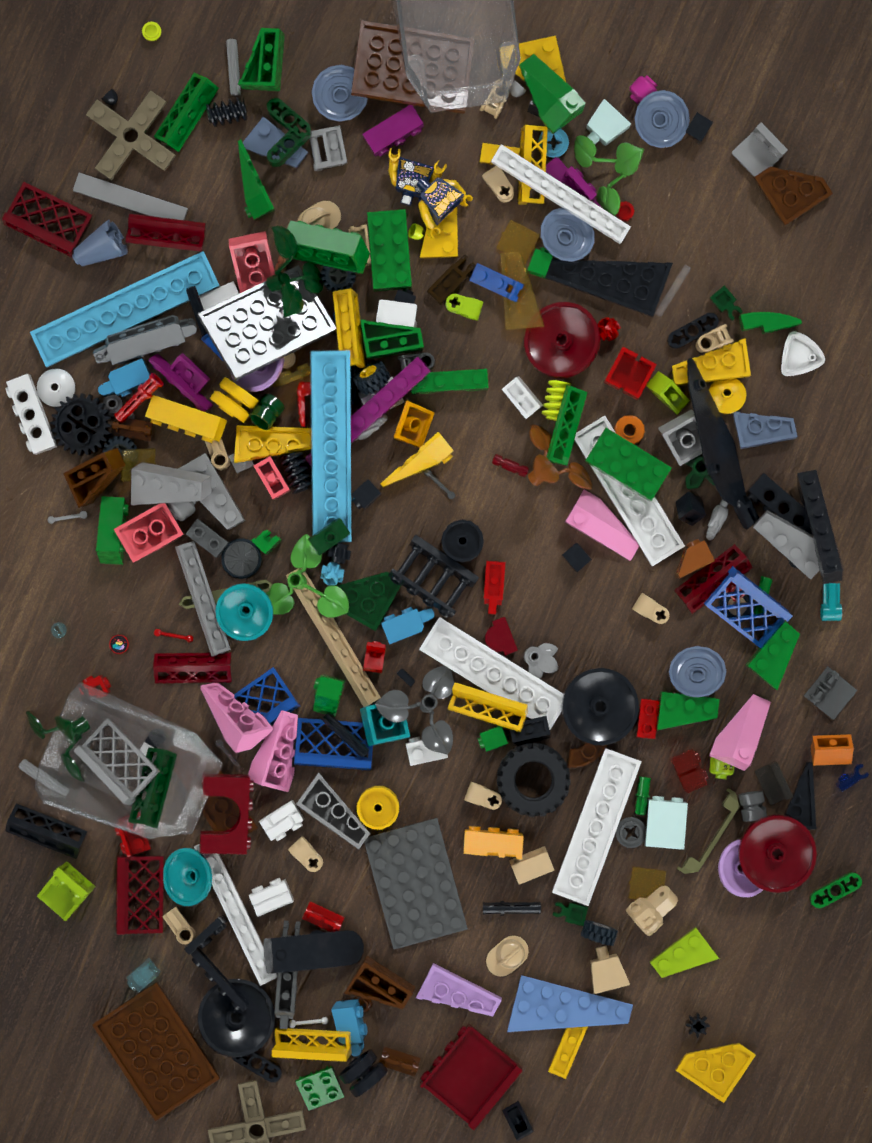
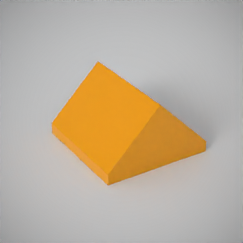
M406 401L394 434V439L419 448L422 447L435 412Z

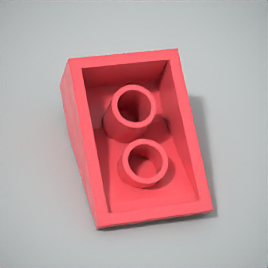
M266 231L228 239L240 293L265 282L268 277L275 275Z
M160 503L114 529L133 563L183 536V532L166 503Z

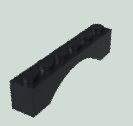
M817 470L797 473V487L809 520L822 582L827 584L842 581L843 567Z

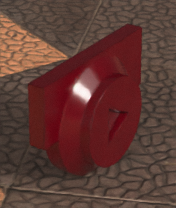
M502 617L492 621L493 626L488 629L485 635L486 645L496 652L503 651L505 655L518 651L506 618Z

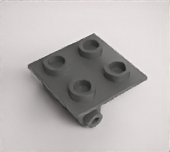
M827 666L805 693L804 697L834 720L858 690L840 677L836 671Z

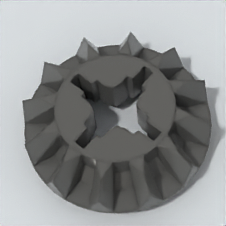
M624 818L618 824L616 838L621 845L627 848L638 847L646 838L645 825L637 818ZM636 825L634 832L638 837L629 836L625 839L628 833L624 827L632 829Z

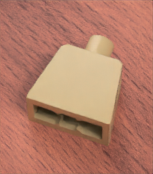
M607 945L597 947L598 958L590 960L594 994L630 985L617 954L609 955Z

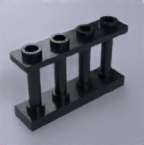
M415 534L409 544L412 551L399 570L396 571L392 568L388 576L391 577L390 580L393 583L401 584L407 588V592L411 595H417L422 598L426 605L437 608L442 616L452 618L456 613V610L452 608L464 589L469 586L472 588L479 577ZM418 554H422L427 557L428 561L413 582L404 575ZM439 565L443 568L444 572L429 593L420 586L433 566ZM454 575L459 579L460 583L445 604L436 596L448 578Z

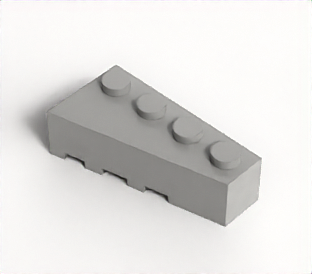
M205 453L179 468L180 470L212 476L211 494L200 502L227 530L245 521L216 468L211 463L208 454Z
M142 462L132 468L131 505L201 501L211 494L212 476Z
M767 510L754 524L753 528L808 578L812 579L819 572L813 536Z
M318 773L296 806L352 846L360 849L369 836V831Z

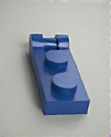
M479 263L476 264L469 280L514 302H517L519 298L518 293L524 287V284ZM512 285L513 288L511 292H507L509 286Z

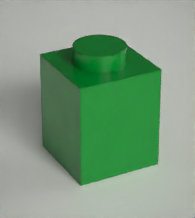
M535 248L527 273L545 279L553 257L546 248Z
M499 725L480 732L481 737L477 738L481 749L485 748L486 752L508 744L502 726Z

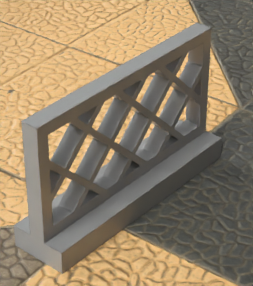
M109 718L99 726L82 746L79 745L74 750L124 804L130 806L136 801L135 797L160 771ZM108 725L113 729L112 737H104V729ZM123 739L125 741V750H116L117 740ZM100 740L99 751H92L89 746L93 741ZM104 740H112V751H104ZM112 753V764H105L103 762V754ZM116 753H125V764H116ZM129 753H136L138 755V763L129 764ZM129 766H138L137 777H129ZM142 766H149L153 771L147 777H142ZM116 767H125V777L118 778L116 776ZM129 780H137V788L133 792L128 788Z

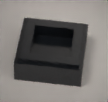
M401 668L398 671L397 675L410 687L415 683V679L404 669Z

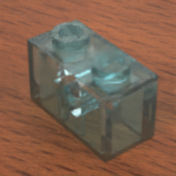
M148 957L126 977L128 979L127 984L132 990L140 992L157 978L161 971Z

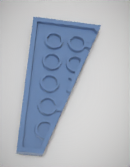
M521 975L507 1032L628 1024L633 1005Z

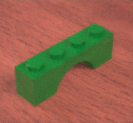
M487 369L430 372L411 389V392L414 395L443 391L488 390Z

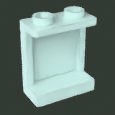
M653 796L652 799H648L646 838L644 840L646 847L684 850L688 803L683 802V798L672 797V800L669 801L664 800L662 796Z

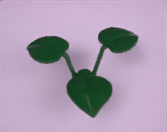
M273 226L271 228L274 233L277 251L280 256L287 260L278 270L274 271L275 275L267 278L266 283L272 292L282 289L284 317H288L302 312L304 307L301 293L290 282L304 280L306 290L313 294L323 290V282L318 268L310 262L302 266L303 276L290 279L288 274L281 272L293 259V254L297 252V242L294 235L288 229L281 226Z
M26 711L29 724L39 738L44 739L45 734L58 730L63 733L65 739L71 745L64 754H61L62 763L71 776L79 781H86L82 779L79 768L69 756V752L78 740L82 738L81 735L90 730L87 720L81 716L73 722V720H66L56 716L55 722L57 727L46 730L30 711Z

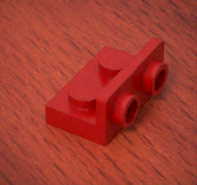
M140 812L137 814V820L140 819ZM130 815L116 820L114 825L117 836L120 835L122 843H120L121 850L127 857L152 849L145 826L129 823Z

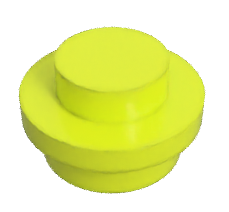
M147 22L142 28V34L146 40L156 41L161 36V28L156 22Z

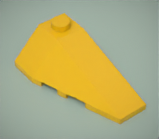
M439 432L436 433L419 448V452L410 456L404 462V465L398 467L381 483V486L386 487L439 465L441 462L447 463L453 457L451 455L453 449Z

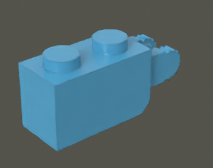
M139 359L111 371L108 376L110 381L98 387L99 394L105 397L112 394L121 395L122 397L131 395L133 393L132 390L138 388L140 384H144L149 379L150 372L145 360Z
M412 607L402 610V615L395 617L392 614L384 617L385 622L381 624L389 644L422 632L424 628L423 623L434 617V611L429 608L418 612L417 609L413 610Z
M358 999L336 1001L331 1009L336 1031L350 1032L351 1055L357 1057L364 1049L363 1039L368 1031L367 1025L363 1022V1008L359 1005ZM338 1037L340 1043L346 1044L345 1038Z

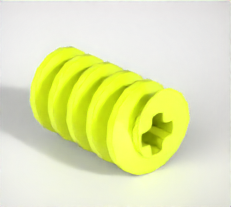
M550 380L548 384L552 388H547L546 392L551 395L545 396L549 403L543 404V407L548 410L542 411L541 414L546 416V419L557 421L566 385L571 384Z

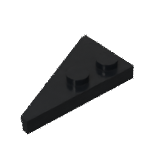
M806 762L784 813L785 816L792 817L801 822L808 830L816 829L813 762Z

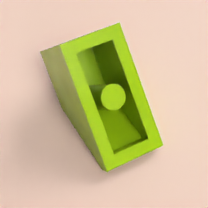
M659 371L646 384L648 389L676 415L690 401L670 378Z

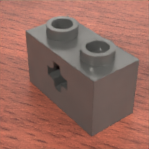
M199 519L195 521L186 533L187 536L216 558H219L229 544L227 540Z

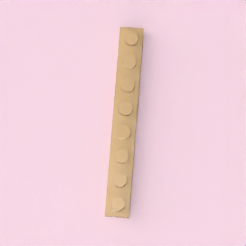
M298 568L292 571L291 573L297 572V570H301L302 568ZM306 571L303 572L302 575L306 577L307 585L315 588ZM293 588L362 705L366 707L380 699V695L366 672L363 671L361 663L334 618L325 617L319 612L317 603L321 596L307 588L301 590Z

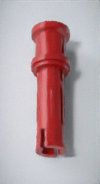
M151 373L149 379L144 384H140L138 391L114 414L115 418L119 422L124 423L145 399H150L153 393L164 385L163 381L156 374Z

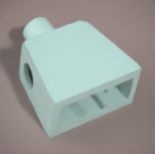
M604 99L586 126V129L590 132L587 137L595 145L600 141L606 146L628 130L631 123Z

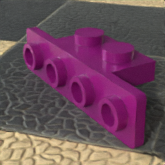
M555 157L546 165L547 174L601 207L595 200L597 196L595 193L596 189L591 183L587 184L580 170L574 169L572 166L568 169L558 157Z
M183 353L177 357L172 365L159 354L149 359L153 368L161 372L169 383L175 385L184 397L189 398L198 410L206 412L213 407V404L200 393L210 381V378Z

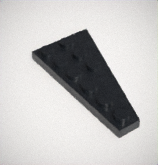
M552 259L545 278L653 317L673 263L595 260L570 262Z

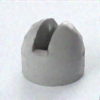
M516 81L510 86V93L514 97H520L526 92Z

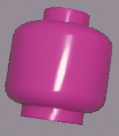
M647 75L646 77L639 76L629 87L632 93L630 98L639 104L644 97L657 91L656 87L658 85Z

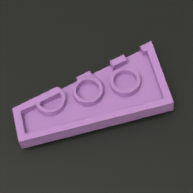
M433 963L416 999H426L433 1003H443L451 1005V1007H460L472 1012L493 1016L502 997Z

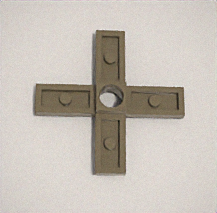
M150 90L130 120L127 121L102 102L96 100L86 116L117 138L95 169L112 180L134 150L163 171H166L176 155L145 133L167 102ZM130 130H135L138 133V138L134 142H127L125 140V134Z
M252 1080L238 1083L245 1121L208 1129L210 1143H270L269 1137L306 1130L303 1109L265 1117L258 1081ZM254 1124H259L263 1127L264 1133L261 1136H254L250 1132V1127Z

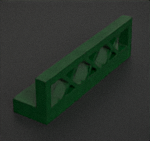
M148 747L146 757L160 771L135 797L136 801L133 803L128 822L158 829L177 754L165 749ZM154 753H157L156 760L152 762ZM143 766L142 777H147L153 770L149 766ZM146 791V797L142 800L143 793ZM141 810L140 819L137 820V814Z

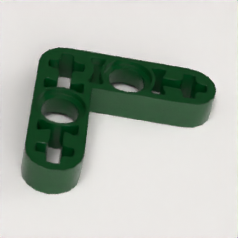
M273 98L267 103L268 113L288 132L267 152V159L271 166L280 167L311 137L312 130L309 123L279 98ZM273 106H275V107H278V106H279V109H280V111L282 112V114L280 115V112H279L277 109H274V110H273L272 107H273ZM287 116L295 118L292 123H286L284 119ZM299 125V127H300L302 130H305V129H306V133H303V132L300 133L298 127H296V126ZM292 140L295 142L291 148L284 146L286 141ZM273 155H275V156H278V155H279V159H278V160H277L276 158L273 159L272 156H273Z

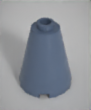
M107 220L73 250L74 254L72 257L77 265L87 266L124 256L128 253L127 244H122L124 237L114 222Z

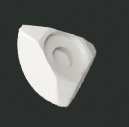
M796 331L789 333L782 355L781 372L784 376L803 374L825 363V356L822 350L813 340Z

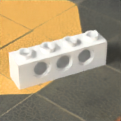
M25 374L7 381L8 387L5 389L8 397L14 401L15 405H12L15 415L19 416L22 422L19 423L20 429L23 434L26 433L28 441H26L28 450L38 455L58 447L31 375ZM26 392L28 399L25 402H20V394ZM29 410L35 412L32 420H27L26 413ZM36 428H40L42 431L39 438H34L33 431Z

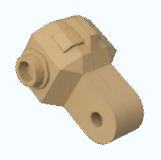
M661 886L648 898H638L635 902H632L626 909V912L647 936H651L663 925V917L676 906L678 898L668 886Z

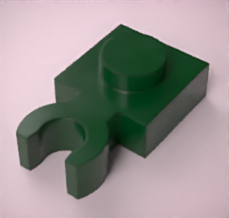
M725 285L709 298L721 313L726 309L727 316L731 321L735 319L732 311L736 310L739 314L743 313L740 307L734 306L733 303L737 299Z
M555 902L556 906L561 907V912H553V916L562 917L564 915L566 916L565 922L580 926L584 925L588 911L587 906L569 902L568 907H565L563 903Z

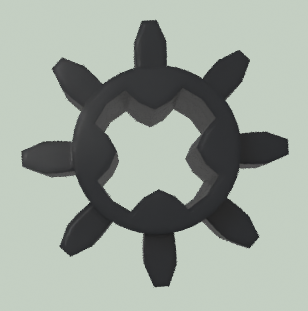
M337 543L328 550V556L331 557V562L345 564V560H350L351 551L348 550V545Z
M698 1012L694 1017L689 1015L690 1022L685 1023L687 1027H691L688 1033L692 1034L695 1032L697 1038L700 1033L706 1035L705 1029L710 1027L708 1023L704 1022L707 1017L703 1016L701 1018ZM697 1021H699L702 1024L698 1027V1029H696L693 1025L696 1024Z

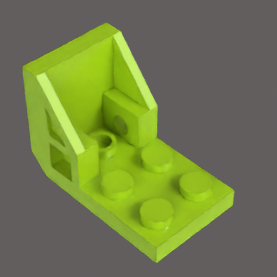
M65 862L55 870L54 876L48 881L37 897L63 920L67 921L96 886L70 863Z

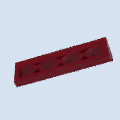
M129 214L125 242L202 252L206 223Z
M735 544L714 559V562L705 566L674 590L692 614L705 605V601L729 575L728 571L732 566L743 575L753 568L748 558ZM734 552L739 555L734 560H728L729 556ZM717 565H723L719 572H713ZM707 577L706 582L698 584L700 578ZM687 588H692V592L684 597L682 592Z
M224 652L215 656H211V653H155L153 662L155 683L232 682L231 652ZM199 671H204L207 673V675L200 676L197 673ZM218 671H227V676H219L216 673ZM158 672H166L169 675L167 677H159ZM179 672H186V673H188V675H187V676H180L178 673H179Z

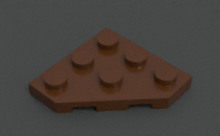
M770 166L753 177L784 226L833 194L823 177L806 175L795 171Z

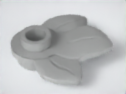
M543 643L539 647L532 646L526 649L524 660L528 664L529 673L540 679L543 672H556L558 664L553 655L557 652L558 648L553 644ZM536 653V659L532 660V654Z

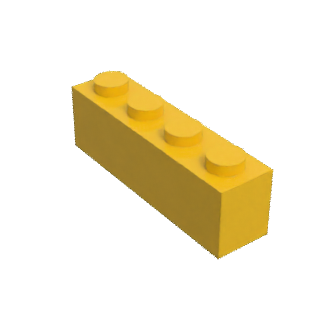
M155 395L152 396L145 417L151 419L150 423L161 426L164 423L168 425L167 428L178 432L179 429L185 430V435L195 438L197 434L202 436L201 440L212 443L213 440L220 442L227 420Z

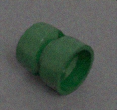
M265 394L258 403L259 406L252 410L249 417L259 428L269 430L275 423V418L281 415L285 407L275 396Z

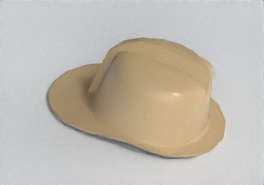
M321 201L303 211L297 222L304 221L310 225L315 226L319 224L325 228L333 229L341 220V212L335 203Z
M506 937L488 953L486 964L489 971L500 977L509 975L527 959L529 953L528 945L521 937Z

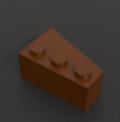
M115 448L64 472L63 474L78 507L81 508L92 504L126 465L118 448Z
M366 956L347 985L344 994L357 995L363 999H372L385 1005L403 1009L413 995L415 986Z

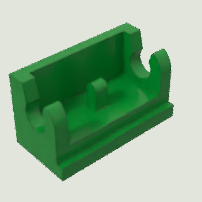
M269 530L263 531L257 538L251 540L266 555L282 541L277 535L273 538L268 536L271 534Z

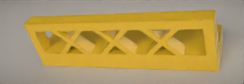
M525 125L521 128L520 157L530 163L532 162L533 165L546 172L548 128L545 126ZM533 131H543L542 140L539 143L532 138ZM535 148L541 153V159L538 162L531 157L532 151ZM519 181L518 204H544L545 196L540 194L539 199L529 198L530 189L532 188Z
M351 288L333 291L339 350L350 351V366L356 365L359 368H365L358 294Z
M456 682L454 683L452 688L453 695L448 710L521 732L528 714L527 704ZM456 698L464 699L467 704L461 708L454 706ZM480 704L483 705L485 711L476 713L472 707ZM499 710L503 716L495 719L492 718L490 712ZM514 715L521 717L518 725L511 724L508 718Z
M291 1028L275 1029L276 1044L272 1049V1057L347 1062L352 1053L350 1032ZM280 1034H287L292 1040L290 1042H281ZM305 1035L310 1041L302 1043L298 1037ZM324 1036L329 1042L326 1045L320 1044L316 1038ZM337 1037L345 1038L346 1046L339 1045L335 1039Z

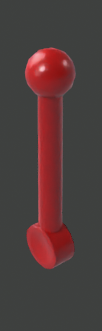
M160 629L154 630L155 636L162 635L184 639L187 642L193 641L192 635L183 636L162 632Z

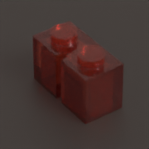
M690 748L670 757L686 794L708 785L706 780L709 777L705 768L701 770L699 766L701 758L697 751L694 752Z

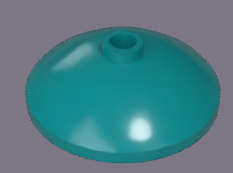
M246 583L236 584L225 590L219 597L216 604V619L220 628L228 636L241 641L254 640L262 636L271 625L273 619L272 602L268 595L259 587ZM243 607H248L250 612H245Z
M182 848L174 851L166 860L163 868L165 890L169 897L179 905L193 906L201 903L209 894L212 886V870L206 857L193 848Z

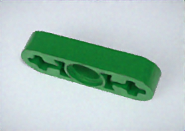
M849 872L813 891L809 897L810 903L816 908H823L859 889L862 885V879L858 874ZM851 876L854 879L857 878V880L855 881L856 885H847L846 888H848V890L846 891L844 886L840 883L841 881H843L844 884L848 883L850 881L849 878ZM833 885H839L841 888V892L837 896L832 895L830 892ZM824 890H826L827 894L831 897V899L829 900L827 897L822 898L821 904H819L818 902L814 903L817 894L819 896L825 895V893L823 892Z

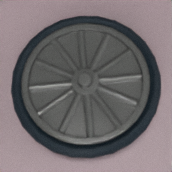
M243 538L229 542L221 556L224 570L230 576L238 579H245L254 575L259 570L262 561L260 549L252 541Z

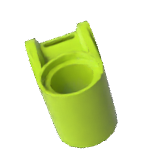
M451 294L448 296L445 306L452 313L478 321L484 302L471 297ZM457 299V303L459 305H456V307L453 308L451 307L452 304L449 303V301Z

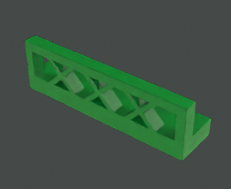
M194 72L157 130L154 138L179 152L206 110V104L209 105L219 87L208 78ZM197 80H200V82L198 83V85H197L196 87H194V85H195V83L197 82ZM179 113L178 117L175 120H173L175 115ZM168 130L166 136L162 137L164 132Z
M566 385L546 456L551 463L568 465L588 392Z

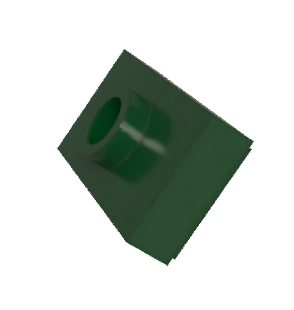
M337 518L308 538V541L316 553L321 555L349 536L350 532L342 519Z

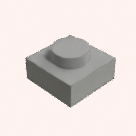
M235 453L228 456L237 474L254 466L252 460L234 463Z

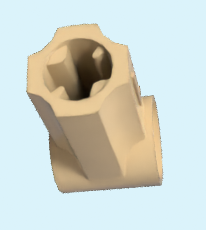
M222 438L220 442L213 440L212 443L205 441L213 466L221 471L227 469L230 465V459ZM219 456L225 457V463L220 466L217 465L216 459Z
M177 906L162 916L176 935L179 943L189 944L195 939L196 932L194 928L189 925ZM183 930L190 932L191 937L189 940L182 938L181 933Z

